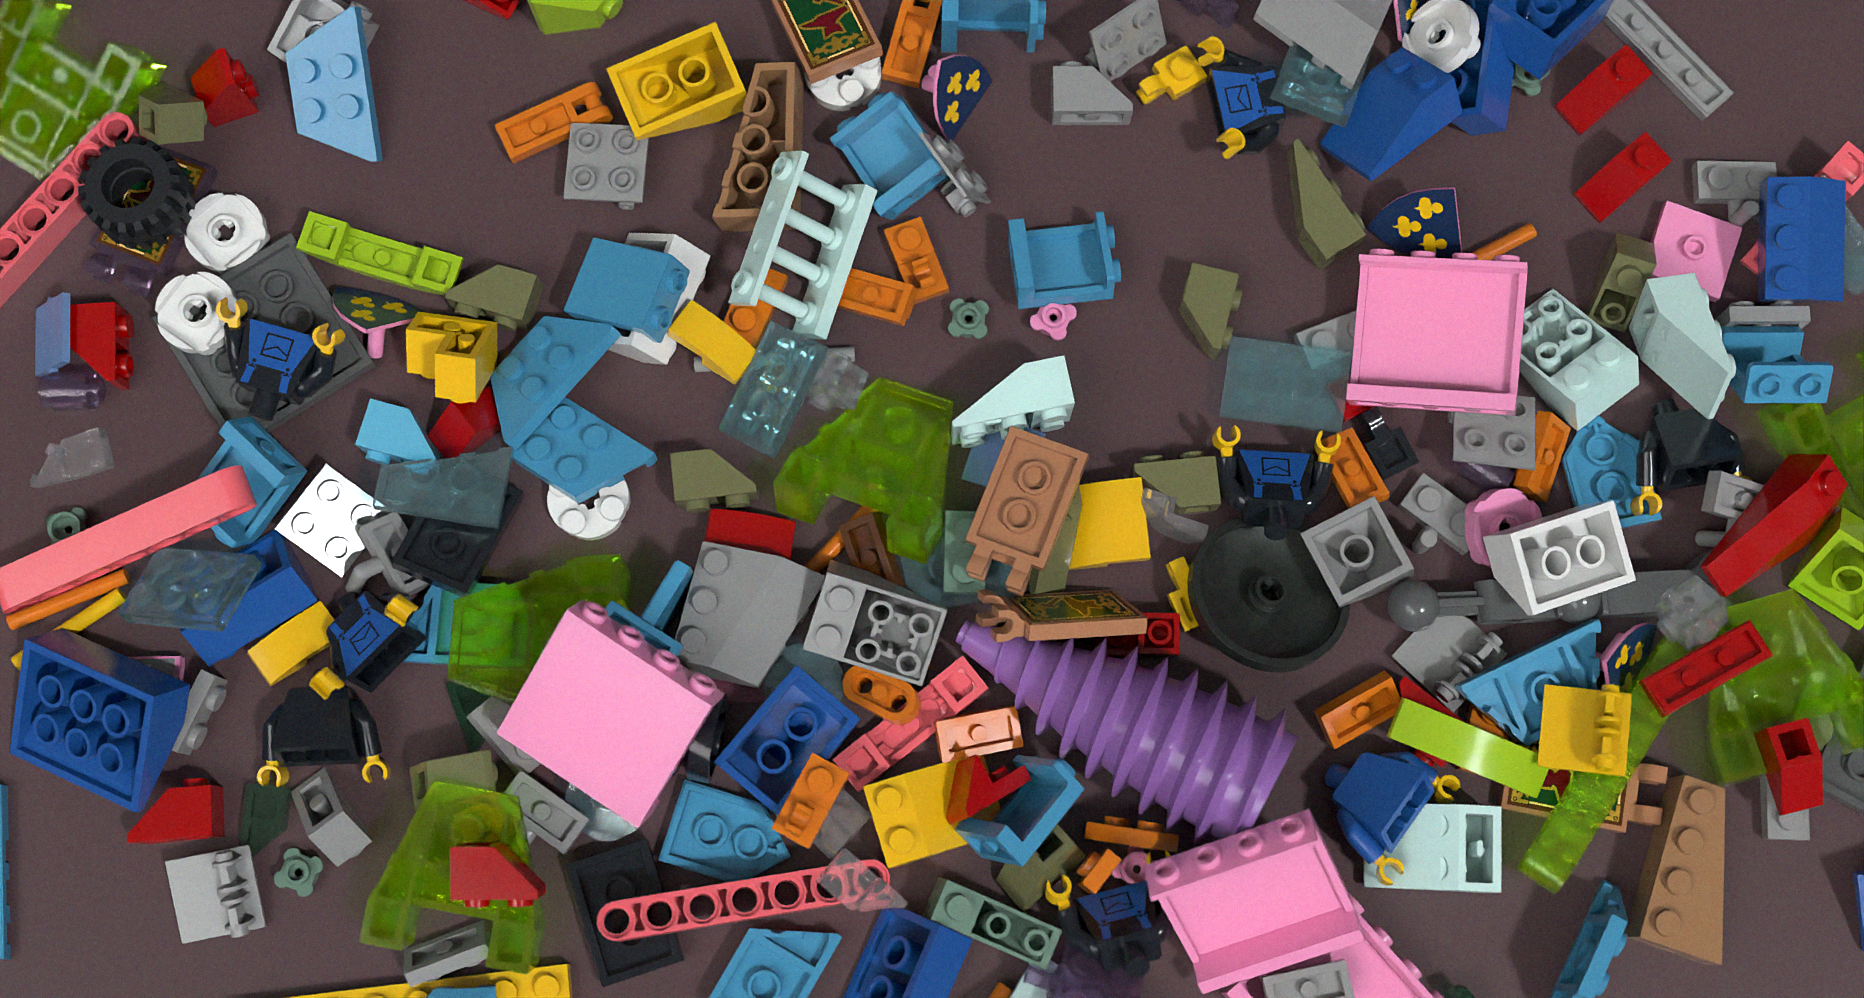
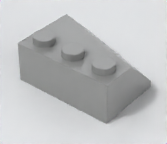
M1261 0L1253 20L1289 46L1300 45L1314 55L1311 62L1322 70L1329 66L1342 76L1340 83L1351 90L1392 0Z
M703 541L675 637V641L683 645L682 652L678 656L680 664L693 673H701L709 678L759 688L785 649V643L799 622L802 623L809 612L808 607L821 590L825 576L781 556Z

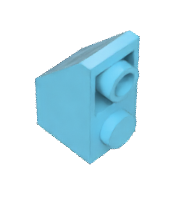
M370 398L355 443L358 448L366 453L365 459L385 466H389L390 460L405 464L404 469L406 471L422 476H428L429 471L442 473L444 465L418 417L408 408Z

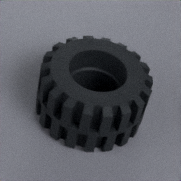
M131 138L130 144H127L124 139L114 141L115 147L111 149L106 145L100 148L99 151L102 154L97 159L91 156L87 161L90 169L88 171L82 170L79 178L85 184L78 187V195L84 200L80 204L89 215L88 217L112 241L117 244L122 243L126 248L134 250L137 245L143 250L152 249V245L155 242L163 246L169 243L167 237L172 234L177 238L182 233V230L179 228L181 224H189L192 217L188 210L195 209L196 201L191 196L195 194L194 185L189 181L190 177L164 147L161 149L158 144L150 140L145 144L141 138ZM143 181H154L152 192L144 202L134 207L122 208L124 195L132 186Z

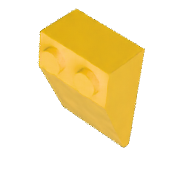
M716 21L606 68L636 140L719 122L742 112L747 96Z
M984 755L978 756L989 774ZM963 759L937 764L863 786L888 869L968 845L955 831V828L961 821L950 825L946 819L957 763ZM998 800L969 818L991 822L1001 809Z

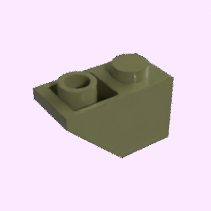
M165 82L156 83L139 94V135L158 145L204 141V127L207 124L204 101Z
M1615 232L1599 267L1587 311V316L1598 325L1625 333L1635 312L1645 282L1651 278L1657 265L1654 243Z
M1192 262L1187 274L1178 311L1206 356L1216 359L1221 348L1228 349L1234 326L1227 325L1230 311L1237 312L1243 289L1236 287L1239 274Z
M498 264L449 289L445 299L455 309L454 314L459 317L477 320L478 317L487 318L497 322L498 328L515 332L517 327L525 330L530 329L544 286L535 274Z
M712 449L670 453L674 500L679 509L685 508L686 513L706 512L710 510V505L725 503L726 508H744L751 505V500H759L756 484Z
M1191 451L1180 454V459L1164 461L1162 455H1151L1140 458V463L1133 465L1130 471L1131 478L1142 477L1143 489L1175 515L1216 511L1221 505L1215 456L1204 457L1203 451Z
M490 750L425 761L409 768L414 809L463 804L496 792L495 784L497 783L498 772L496 764L491 759Z
M1057 824L1023 867L1005 863L996 881L1021 911L1025 912L1045 894L1048 880L1052 888L1061 880V875H1066L1086 855Z

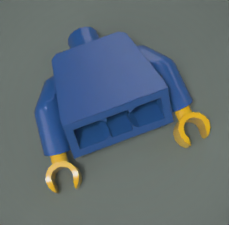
M1407 751L1381 753L1380 755L1367 752L1360 755L1351 769L1335 763L1328 769L1325 776V784L1335 789L1332 800L1338 809L1336 819L1348 843L1368 864L1374 863L1377 866L1376 877L1380 883L1386 886H1391L1393 882L1384 874V866H1393L1400 875L1404 873V866L1396 858H1386L1383 855L1384 850L1389 853L1393 852L1431 796L1438 804H1451L1454 801L1451 795L1444 792L1442 786H1446L1455 792L1460 788L1458 778L1453 775L1439 777L1437 775L1438 771Z

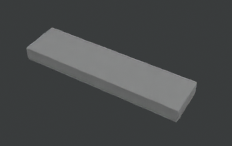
M1643 0L1613 1L1602 21L1625 45L1627 44L1640 60L1701 122L1734 93Z

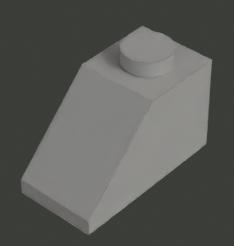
M1073 61L1062 63L1060 66H1053L1051 76V125H1130L1133 103L1093 66H1083L1082 63Z
M326 767L291 791L308 838L337 867L349 858L357 856L365 846L372 842L363 818Z

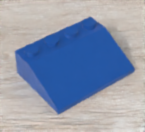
M63 628L24 639L10 754L135 813L141 812L185 723L190 684Z

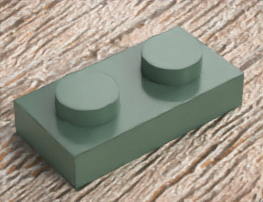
M946 510L943 594L978 595V590H985V582L969 577V573L966 572L975 546L967 544L965 539L976 511Z

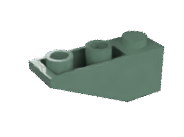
M938 877L922 915L925 918L1045 970L1048 967L1062 932L1061 929Z

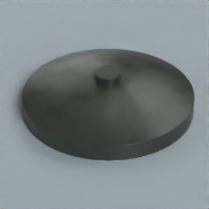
M1237 517L1213 530L1200 545L1191 561L1187 589L1189 603L1199 627L1216 648L1244 666L1274 673L1290 672L1305 668L1321 659L1336 644L1344 632L1349 617L1350 604L1342 607L1338 606L1300 535L1308 530L1305 527L1289 529V534L1286 538L1274 541L1266 538L1264 527L1247 526L1242 523L1241 517Z

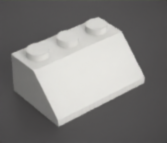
M629 233L625 242L626 245L671 254L690 271L687 286L681 294L673 314V323L690 300L694 299L697 288L705 277V268L710 255L676 234ZM614 327L622 335L608 349L643 363L667 365L670 357L676 350L677 342L668 337V330L662 343H657L650 340L644 334Z
M1614 500L1583 504L1483 537L1494 578L1527 615H1535L1636 580Z

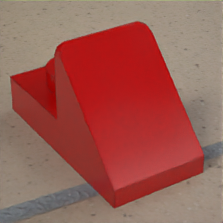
M976 754L959 761L955 768L946 815L948 823L952 825L971 817L1031 781L1032 779L1025 766L1022 765L1008 771L1006 765L988 774Z

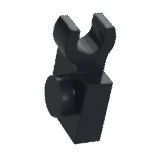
M1377 406L1357 417L1362 430L1371 439L1363 447L1382 480L1388 479L1419 463L1402 428L1398 427L1389 431Z

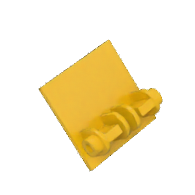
M1545 684L1537 767L1625 777L1632 694L1620 693V687L1612 684L1602 685V690Z

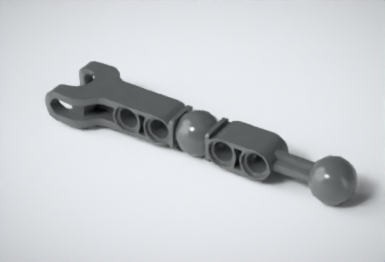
M1713 549L1693 558L1684 570L1634 572L1635 581L1535 615H1527L1496 579L1474 582V591L1436 592L1425 582L1408 580L1399 583L1393 588L1388 597L1387 604L1391 620L1401 629L1413 632L1426 630L1435 622L1437 617L1477 615V623L1479 625L1536 623L1557 619L1568 623L1580 624L1590 619L1684 616L1690 619L1695 627L1707 634L1726 633L1749 619L1755 628L1760 626L1758 611L1755 608L1735 606L1727 597L1720 596L1700 567Z

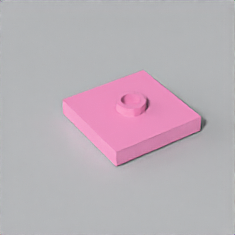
M1666 201L1662 205L1650 241L1654 243L1657 263L1650 279L1695 273L1700 287L1707 291L1709 301L1715 303L1720 299L1743 227Z

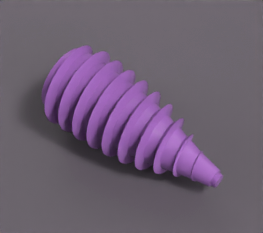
M968 620L963 624L956 638V643L962 645L961 650L994 676L996 684L1002 682L1016 696L1015 708L1017 710L1028 706L1038 716L1036 724L1037 736L1054 728L1062 737L1059 752L1061 759L1077 749L1087 756L1085 779L1090 778L1105 768L1113 775L1112 798L1129 786L1140 793L1139 815L1156 803L1166 808V831L1171 830L1184 819L1195 826L1194 847L1200 845L1211 835L1220 840L1253 827L1299 737L1285 730L1286 709H1283L1270 721L1256 716L1257 694L1241 707L1227 702L1228 681L1213 693H1208L1197 688L1198 668L1181 681L1168 677V657L1154 669L1138 666V646L1125 658L1120 659L1107 656L1106 638L1094 650L1075 647L1074 638L1067 639L1064 643L1050 640L1028 641L1025 637H1014L1009 641L995 642L990 637V630L996 626L980 627L976 621L972 623Z

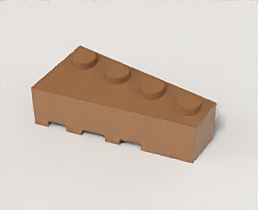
M795 62L755 64L742 110L744 114L739 132L735 134L732 145L734 149L729 168L724 173L721 184L723 189L719 203L715 205L712 216L722 232L754 230L772 179L771 170L774 162L781 152L802 151L804 79ZM798 186L790 208L801 213V187ZM787 224L783 227V230H797Z
M1687 775L1670 777L1667 780L1660 808L1663 809L1661 825L1654 826L1625 933L1628 939L1704 965H1722L1725 788Z

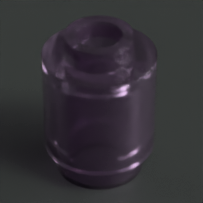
M94 370L56 371L40 378L38 393L42 406L52 408L54 411L96 410L100 402L104 401L106 397V386L103 378L98 377Z
M1452 461L1451 466L1458 470L1457 474L1484 492L1495 488H1507L1515 475V472L1510 470L1509 467Z

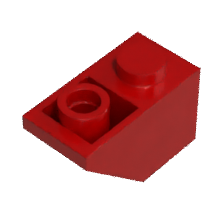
M224 47L217 49L191 77L196 97L204 101L207 120L213 127L259 112L255 98L260 97V92L253 75H247L240 59L234 60Z
M116 302L70 304V348L106 381L120 390H129V377H132L134 374V360L129 353V338L134 336L132 316Z
M1804 718L1776 725L1753 734L1752 738L1779 816L1823 805V758L1809 719Z
M503 841L459 842L450 847V900H464L465 907L490 906V900H507V906L527 907L534 905V900L546 894V884Z

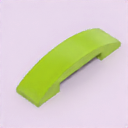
M311 211L308 213L296 249L344 269L406 288L445 296L449 289L455 287L464 261L463 257L427 246L421 249L352 228L348 222Z
M1403 697L1386 735L1396 741L1536 799L1549 770L1546 767H1537L1538 753Z

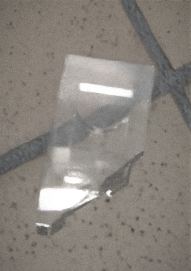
M96 427L63 439L60 445L49 443L45 450L48 457L40 473L32 475L30 485L35 488L47 487L114 468L115 465L107 430Z
M1148 488L1143 489L1141 502L1152 528L1184 544L1203 542L1206 539L1209 525L1173 514L1177 498Z
M845 848L841 849L815 880L848 910L862 912L871 911L872 909L905 908L908 904L883 879L878 878Z

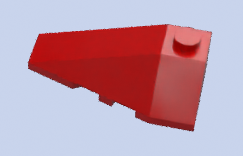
M1789 454L1700 565L1720 596H1729L1812 543L1832 518L1848 484L1829 454Z

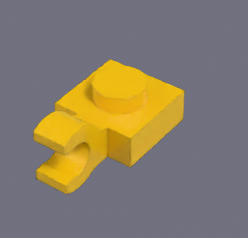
M1187 45L1154 63L1152 71L1155 75L1142 80L1138 84L1140 89L1136 91V94L1143 105L1152 102L1166 92L1174 101L1205 83L1208 75L1199 65Z
M1183 556L1168 562L1165 566L1172 582L1177 588L1176 591L1169 593L1167 597L1174 613H1180V628L1184 633L1199 625L1189 603L1187 589L1189 567Z

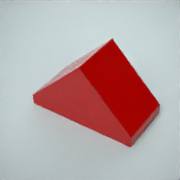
M492 386L483 389L476 403H455L451 401L427 435L447 461L451 460L459 464L501 431Z

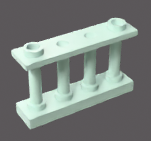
M805 151L781 152L773 164L771 170L772 179L740 270L732 280V293L728 303L736 306H756L759 299L795 316L796 322L792 333L803 338L826 340L878 190L866 184L843 185L842 190L804 171L809 156ZM798 186L834 204L835 210L829 227L790 208ZM785 224L821 241L822 247L816 265L777 246ZM771 262L808 279L809 285L803 302L764 284Z

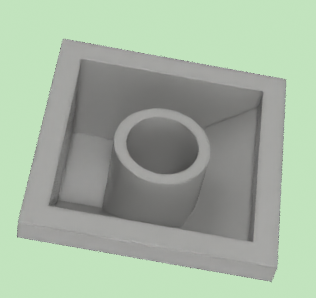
M1375 496L1300 534L1339 607L1377 595L1414 576V567Z

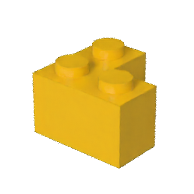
M417 312L406 329L407 373L421 374L425 378L435 379V397L450 399L455 403H476L497 366V322Z

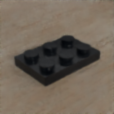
M449 460L391 561L392 567L468 600L524 498L523 491Z
M648 838L566 865L602 988L685 960L677 932L614 942L606 939L600 933L597 926V916L601 908L607 903L665 893ZM664 903L653 904L647 912L648 921L657 927L667 925L672 918L669 906ZM622 910L610 911L605 918V928L613 934L622 933L629 925V916Z

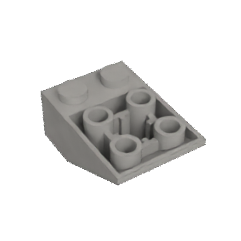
M830 559L807 630L803 649L922 686L948 608L869 571Z

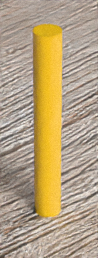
M117 587L52 631L63 628L78 634L125 603L127 597ZM23 650L11 657L12 663L18 670H21Z

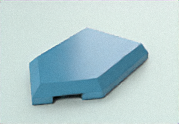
M1599 415L1578 430L1561 458L1574 507L1588 503L1614 500L1621 529L1661 520L1660 511L1652 516L1649 515L1650 506L1646 500H1643V513L1639 516L1632 514L1630 503L1634 497L1641 494V486L1636 485V458L1639 440L1607 424L1605 419Z
M684 780L659 861L727 882L751 879L791 856L780 834L771 829L774 823L764 804Z

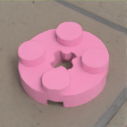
M1512 488L1491 489L1481 494L1477 500L1470 501L1465 508V538L1472 560L1491 568L1483 537L1499 532L1501 521L1509 523L1510 528L1543 518L1538 505L1533 500H1528L1522 494V491Z

